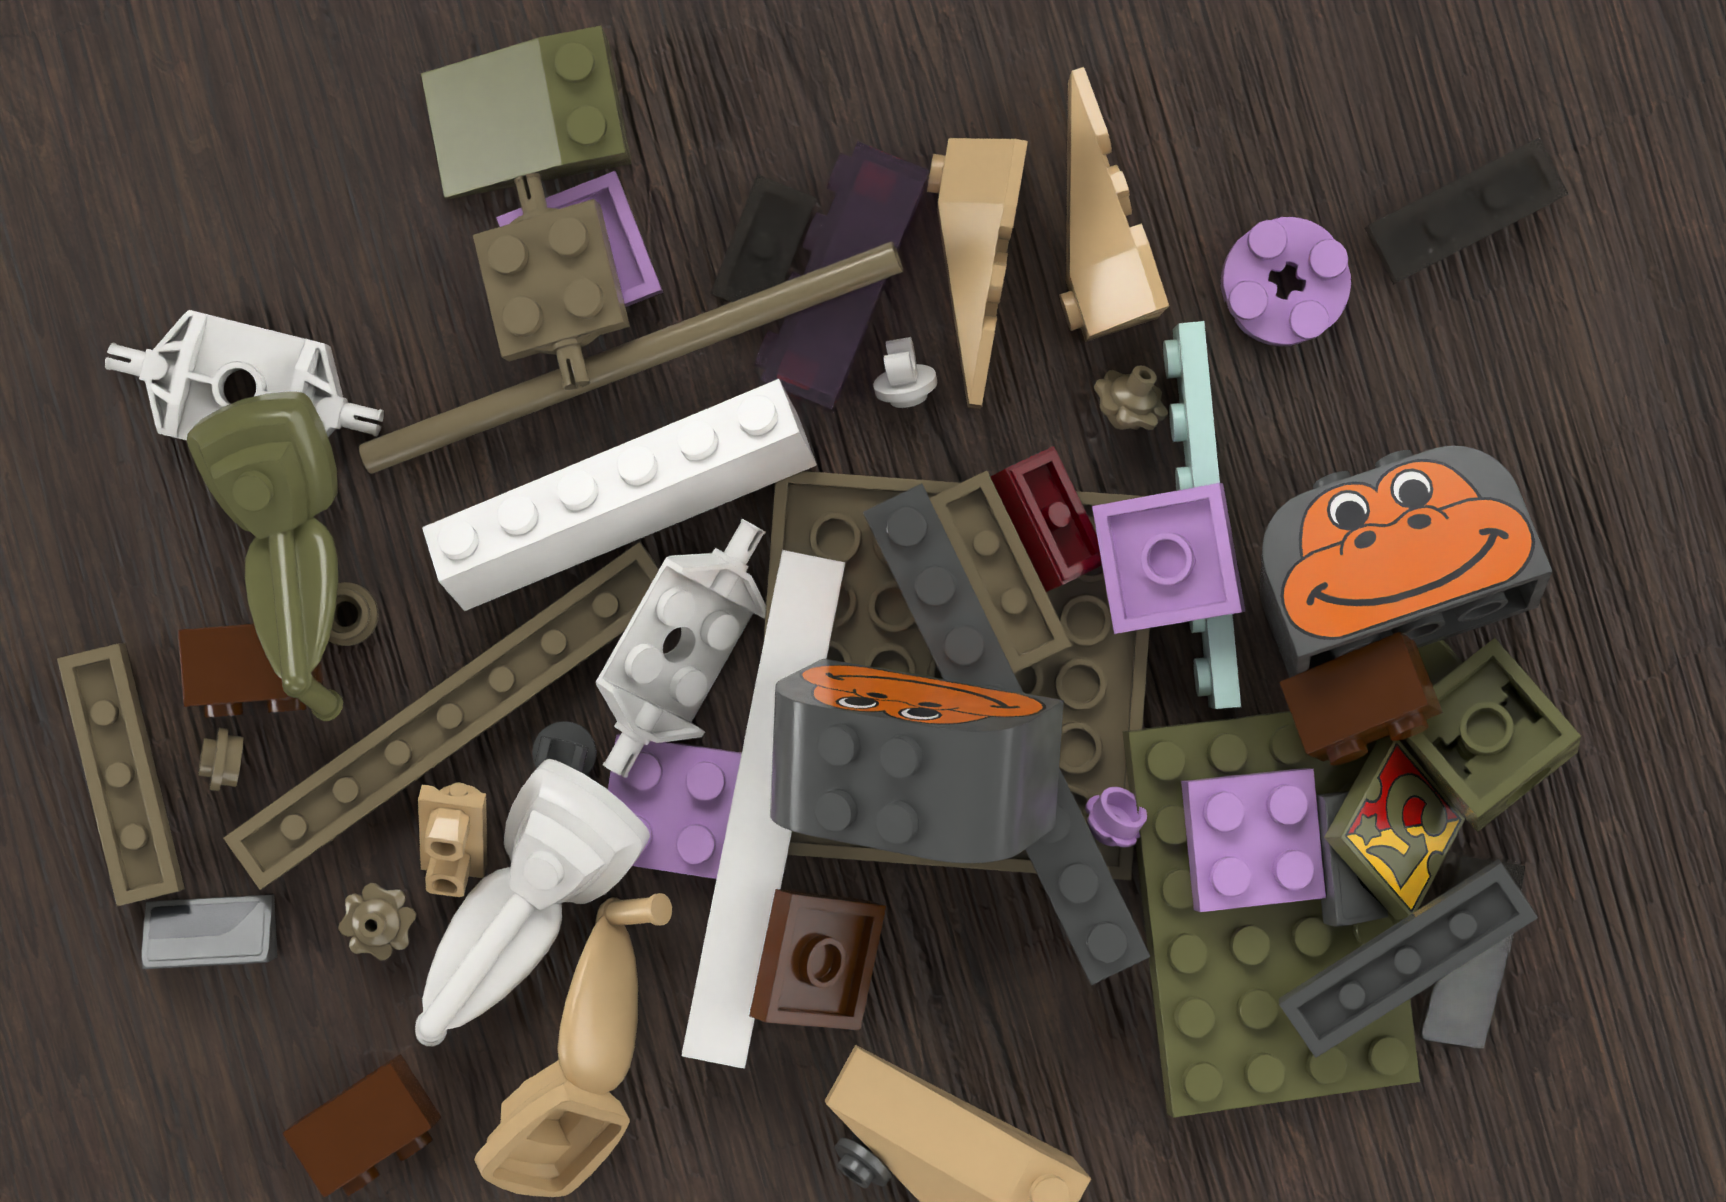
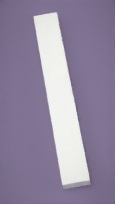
M782 550L681 1055L683 1057L743 1069L746 1066L755 1018L749 1017L775 889L781 890L792 831L777 825L770 818L775 685L781 679L821 659H827L845 562Z

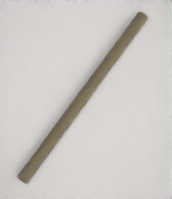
M891 241L584 359L591 383L585 387L578 385V389H563V380L560 368L367 441L359 445L362 462L367 471L373 474L902 273L903 267L899 255Z

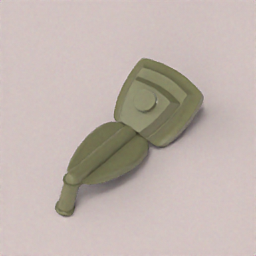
M279 392L245 398L218 409L196 423L187 434L188 447L203 480L221 508L240 528L251 532L255 536L249 545L245 558V584L248 605L259 641L274 672L282 679L284 692L290 697L299 699L312 709V713L319 720L330 721L340 714L343 708L342 697L336 691L327 689L313 678L312 672L320 663L330 638L338 591V558L334 538L327 527L314 518L315 515L326 510L338 494L337 468L332 447L324 425L312 401L306 394L302 392Z

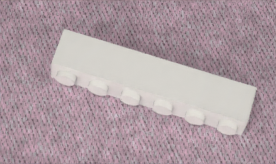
M777 379L424 526L422 529L439 583L461 608L467 611L812 468L817 464L799 416L782 383Z

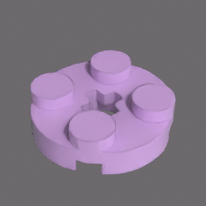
M1280 217L1259 222L1238 239L1230 249L1221 273V291L1224 301L1227 302L1229 312L1235 318L1234 321L1248 336L1273 346H1292L1318 337L1341 316L1347 304L1351 288L1348 255L1343 245L1336 241L1323 227L1309 220L1296 217ZM1285 265H1290L1296 268V277L1303 281V287L1301 291H1291L1287 299H1281L1276 296L1277 285L1268 281L1271 271L1281 272Z

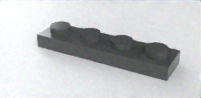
M1497 859L1280 997L1279 1005L1314 1057L1317 1058L1533 922L1538 916L1500 859Z

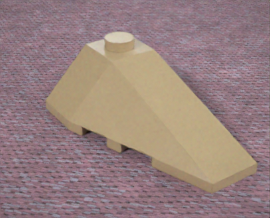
M1082 67L1072 70L1068 80L1066 284L1069 291L1059 294L1070 330L1081 328L1084 340L1087 342L1158 319L1169 307V303L1142 223L1129 227L1126 216L1132 214L1129 187L1123 171H1120L1117 165H1109L1106 154L1112 153L1109 134L1085 68Z

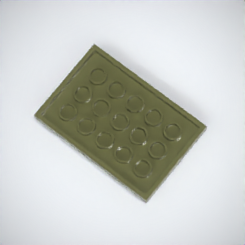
M1290 711L1122 731L1129 791L1134 794L1137 813L1139 814V806L1147 811V820L1139 830L1140 838H1136L1135 844L1147 947L1151 956L1149 957L1167 1114L1174 1118L1420 1082L1410 999L1317 1058L1314 1057L1279 1005L1280 997L1397 924L1401 919H1395L1388 912V917L1334 927L1323 923L1321 899L1198 912L1193 908L1181 781L1312 768L1314 769L1316 794L1350 791L1377 740L1366 744L1368 753L1348 763L1333 766L1329 760L1323 762L1306 754Z

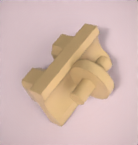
M460 782L443 787L441 790L434 786L422 785L418 797L421 870H427L425 877L426 891L432 894L462 897L465 894L469 876L483 878L487 866L486 793H482L475 787Z

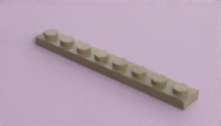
M639 542L225 836L223 839L259 890L266 888L622 635L660 569L643 544Z

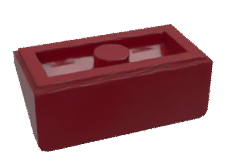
M1054 446L990 476L1046 592L1102 566L1097 533Z

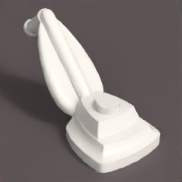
M553 759L544 760L523 785L512 804L505 827L504 847L511 860V867L496 870L483 877L471 890L454 914L437 948L422 998L423 1012L416 1020L415 1034L421 1044L432 1047L439 1045L445 1039L447 1029L461 1027L505 998L534 970L559 934L562 921L561 903L586 904L597 899L614 887L638 859L649 841L650 832L644 823L605 787L585 774Z

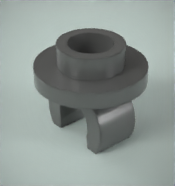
M561 721L547 726L539 733L533 745L532 755L536 769L544 760L553 759L587 776L595 765L597 748L592 735L587 729L574 722Z
M854 1133L852 1134V1140L840 1138L834 1146L835 1151L841 1158L837 1164L838 1168L857 1185L868 1188L872 1182L879 1186H885L891 1179V1173L886 1166Z

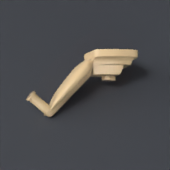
M658 893L653 894L649 898L625 900L611 897L600 905L597 911L595 926L585 944L565 1001L557 1048L559 1060L524 1081L518 1089L502 1102L501 1123L488 1136L487 1143L475 1156L474 1161L482 1177L488 1182L516 1194L540 1197L566 1196L578 1188L601 1165L622 1138L630 1123V1119L621 1102L610 1091L614 1090L624 1080L630 1068L638 1023L636 958L630 935L625 925L652 923L660 926L667 924L671 919L672 905L665 894Z

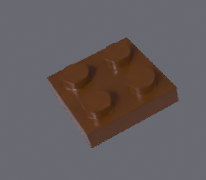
M775 889L749 1017L766 1023L861 1030L886 905L870 900Z

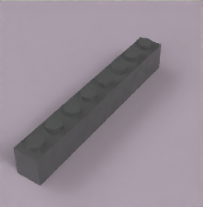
M923 484L917 485L864 511L863 515L944 680L1023 693ZM1059 768L1055 828L1025 850L1090 984L1093 985L1151 956Z

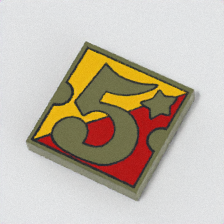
M1382 737L1377 740L1324 838L1395 919L1403 920L1418 910L1465 818L1399 740L1392 741L1390 737Z

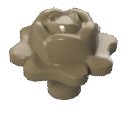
M1140 365L1136 366L1131 374L1126 375L1109 370L1105 374L1104 379L1096 381L1094 390L1100 397V410L1108 417L1114 428L1138 430L1140 427L1153 430L1157 426L1158 421H1163L1168 415V410L1161 402L1162 391L1154 385L1157 376L1152 369Z
M369 883L364 886L362 895L354 893L347 896L345 899L346 914L340 922L338 929L344 936H353L349 943V948L353 953H370L379 960H387L392 955L393 948L403 950L409 946V928L416 919V912L408 906L402 907L406 902V895L401 889L386 890L376 883Z

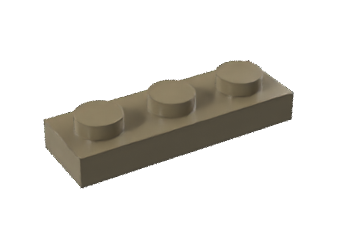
M988 471L980 473L929 498L1013 673L1072 646Z

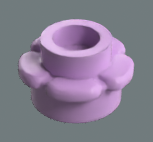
M1120 787L1105 789L1100 796L1091 797L1085 807L1086 812L1089 814L1087 823L1092 835L1099 842L1107 846L1130 847L1134 845L1137 841L1136 838H1140L1139 830L1147 820L1146 809L1139 806V814L1137 813L1134 794Z

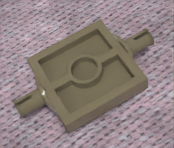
M530 173L526 174L527 180L523 176H519L514 180L523 215L517 217L508 225L474 234L473 239L501 357L510 362L537 353L557 355L563 380V389H578V385L585 387L591 383L588 378L581 348L587 346L600 335L630 327L601 205L596 200L591 199L561 209L548 208L542 187L541 174Z

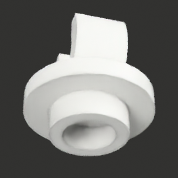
M911 337L886 341L888 355H884L886 372L878 376L873 383L876 397L881 401L890 402L892 406L897 408H907L922 403L926 400L927 394L937 386L935 370L927 365L916 364Z

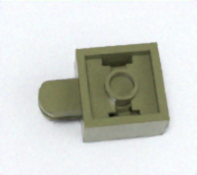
M1495 638L1465 662L1461 661L1444 640H1440L1420 647L1418 650L1443 713L1427 719L1429 727L1425 731L1399 741L1478 832L1577 754L1581 735Z

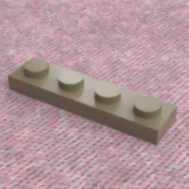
M118 643L57 658L116 905L121 906L184 890V883L126 644Z

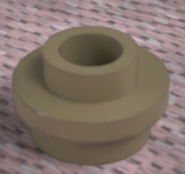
M338 583L335 617L329 642L341 646L356 645L365 641L374 632L379 618L378 605L373 595L366 588L355 583ZM345 602L354 604L358 610L356 622L348 627L342 625L337 618V610Z
M218 727L216 739H203L198 776L210 777L209 790L219 791L221 785L237 786L244 737L228 735V728Z

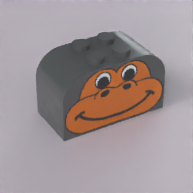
M1443 446L1413 455L1411 450L1391 453L1375 463V469L1351 476L1349 471L1329 474L1313 484V490L1299 494L1286 502L1272 517L1265 531L1259 586L1265 615L1290 678L1397 632H1402L1414 640L1417 648L1538 608L1552 574V568L1519 488L1510 472L1498 460L1480 450L1465 446Z
M821 659L781 679L775 685L770 818L777 825L793 832L935 861L986 863L1016 856L1055 828L1064 700Z

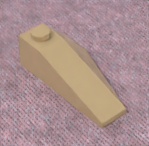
M949 138L946 156L933 154L927 192L939 194L937 205L938 221L967 407L980 410L983 403L997 322V308L1000 303L1007 265L1008 243L1014 226L1028 141Z
M857 1045L853 1048L825 1099L828 1107L919 1202H1079L1091 1180L1090 1176L1072 1156Z

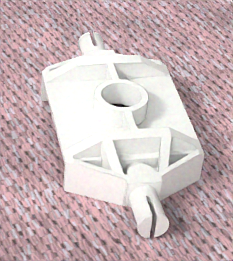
M188 310L153 350L146 349V352L111 343L107 351L109 354L131 359V362L128 363L106 357L105 368L107 370L112 369L140 376L139 380L145 381L155 426L159 434L187 440V434L196 423L230 404L224 394V384L228 376L238 370H246L254 377L256 382V393L254 396L279 392H302L306 394L312 401L328 437L335 429H341V427L372 434L376 437L381 430L380 425L358 420V417L383 422L384 410L349 403L346 398H343L331 346L324 343Z
M741 519L740 525L724 552L715 548L712 553L672 555L664 560L596 680L599 691L617 720L614 727L622 732L608 758L602 764L607 769L627 778L643 746H648L650 741L663 743L699 738L704 735L705 731L692 723L696 713L753 613L765 619L766 604L752 575L746 573L749 567L746 564L763 534L765 535L766 533L762 529ZM681 627L679 643L673 650L663 654V644L667 635L672 630Z

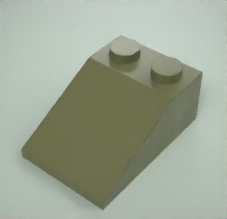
M602 26L535 38L421 73L441 183L446 200L515 187L514 180L517 177L523 176L527 180L526 174L539 173L541 174V181L632 164L609 40Z

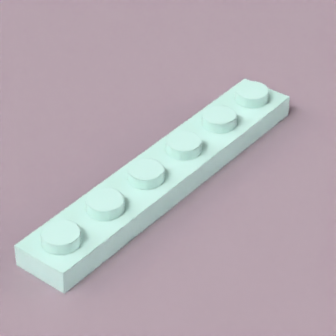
M1204 321L1178 323L1172 329L1173 340H1164L1163 342L1167 379L1177 378L1179 403L1170 404L1169 406L1171 435L1173 442L1183 441L1186 466L1177 467L1175 470L1176 491L1220 483ZM1228 614L1189 621L1192 633L1202 632L1204 658H1194V679L1197 696H1208V705L1213 709L1241 707L1233 615Z

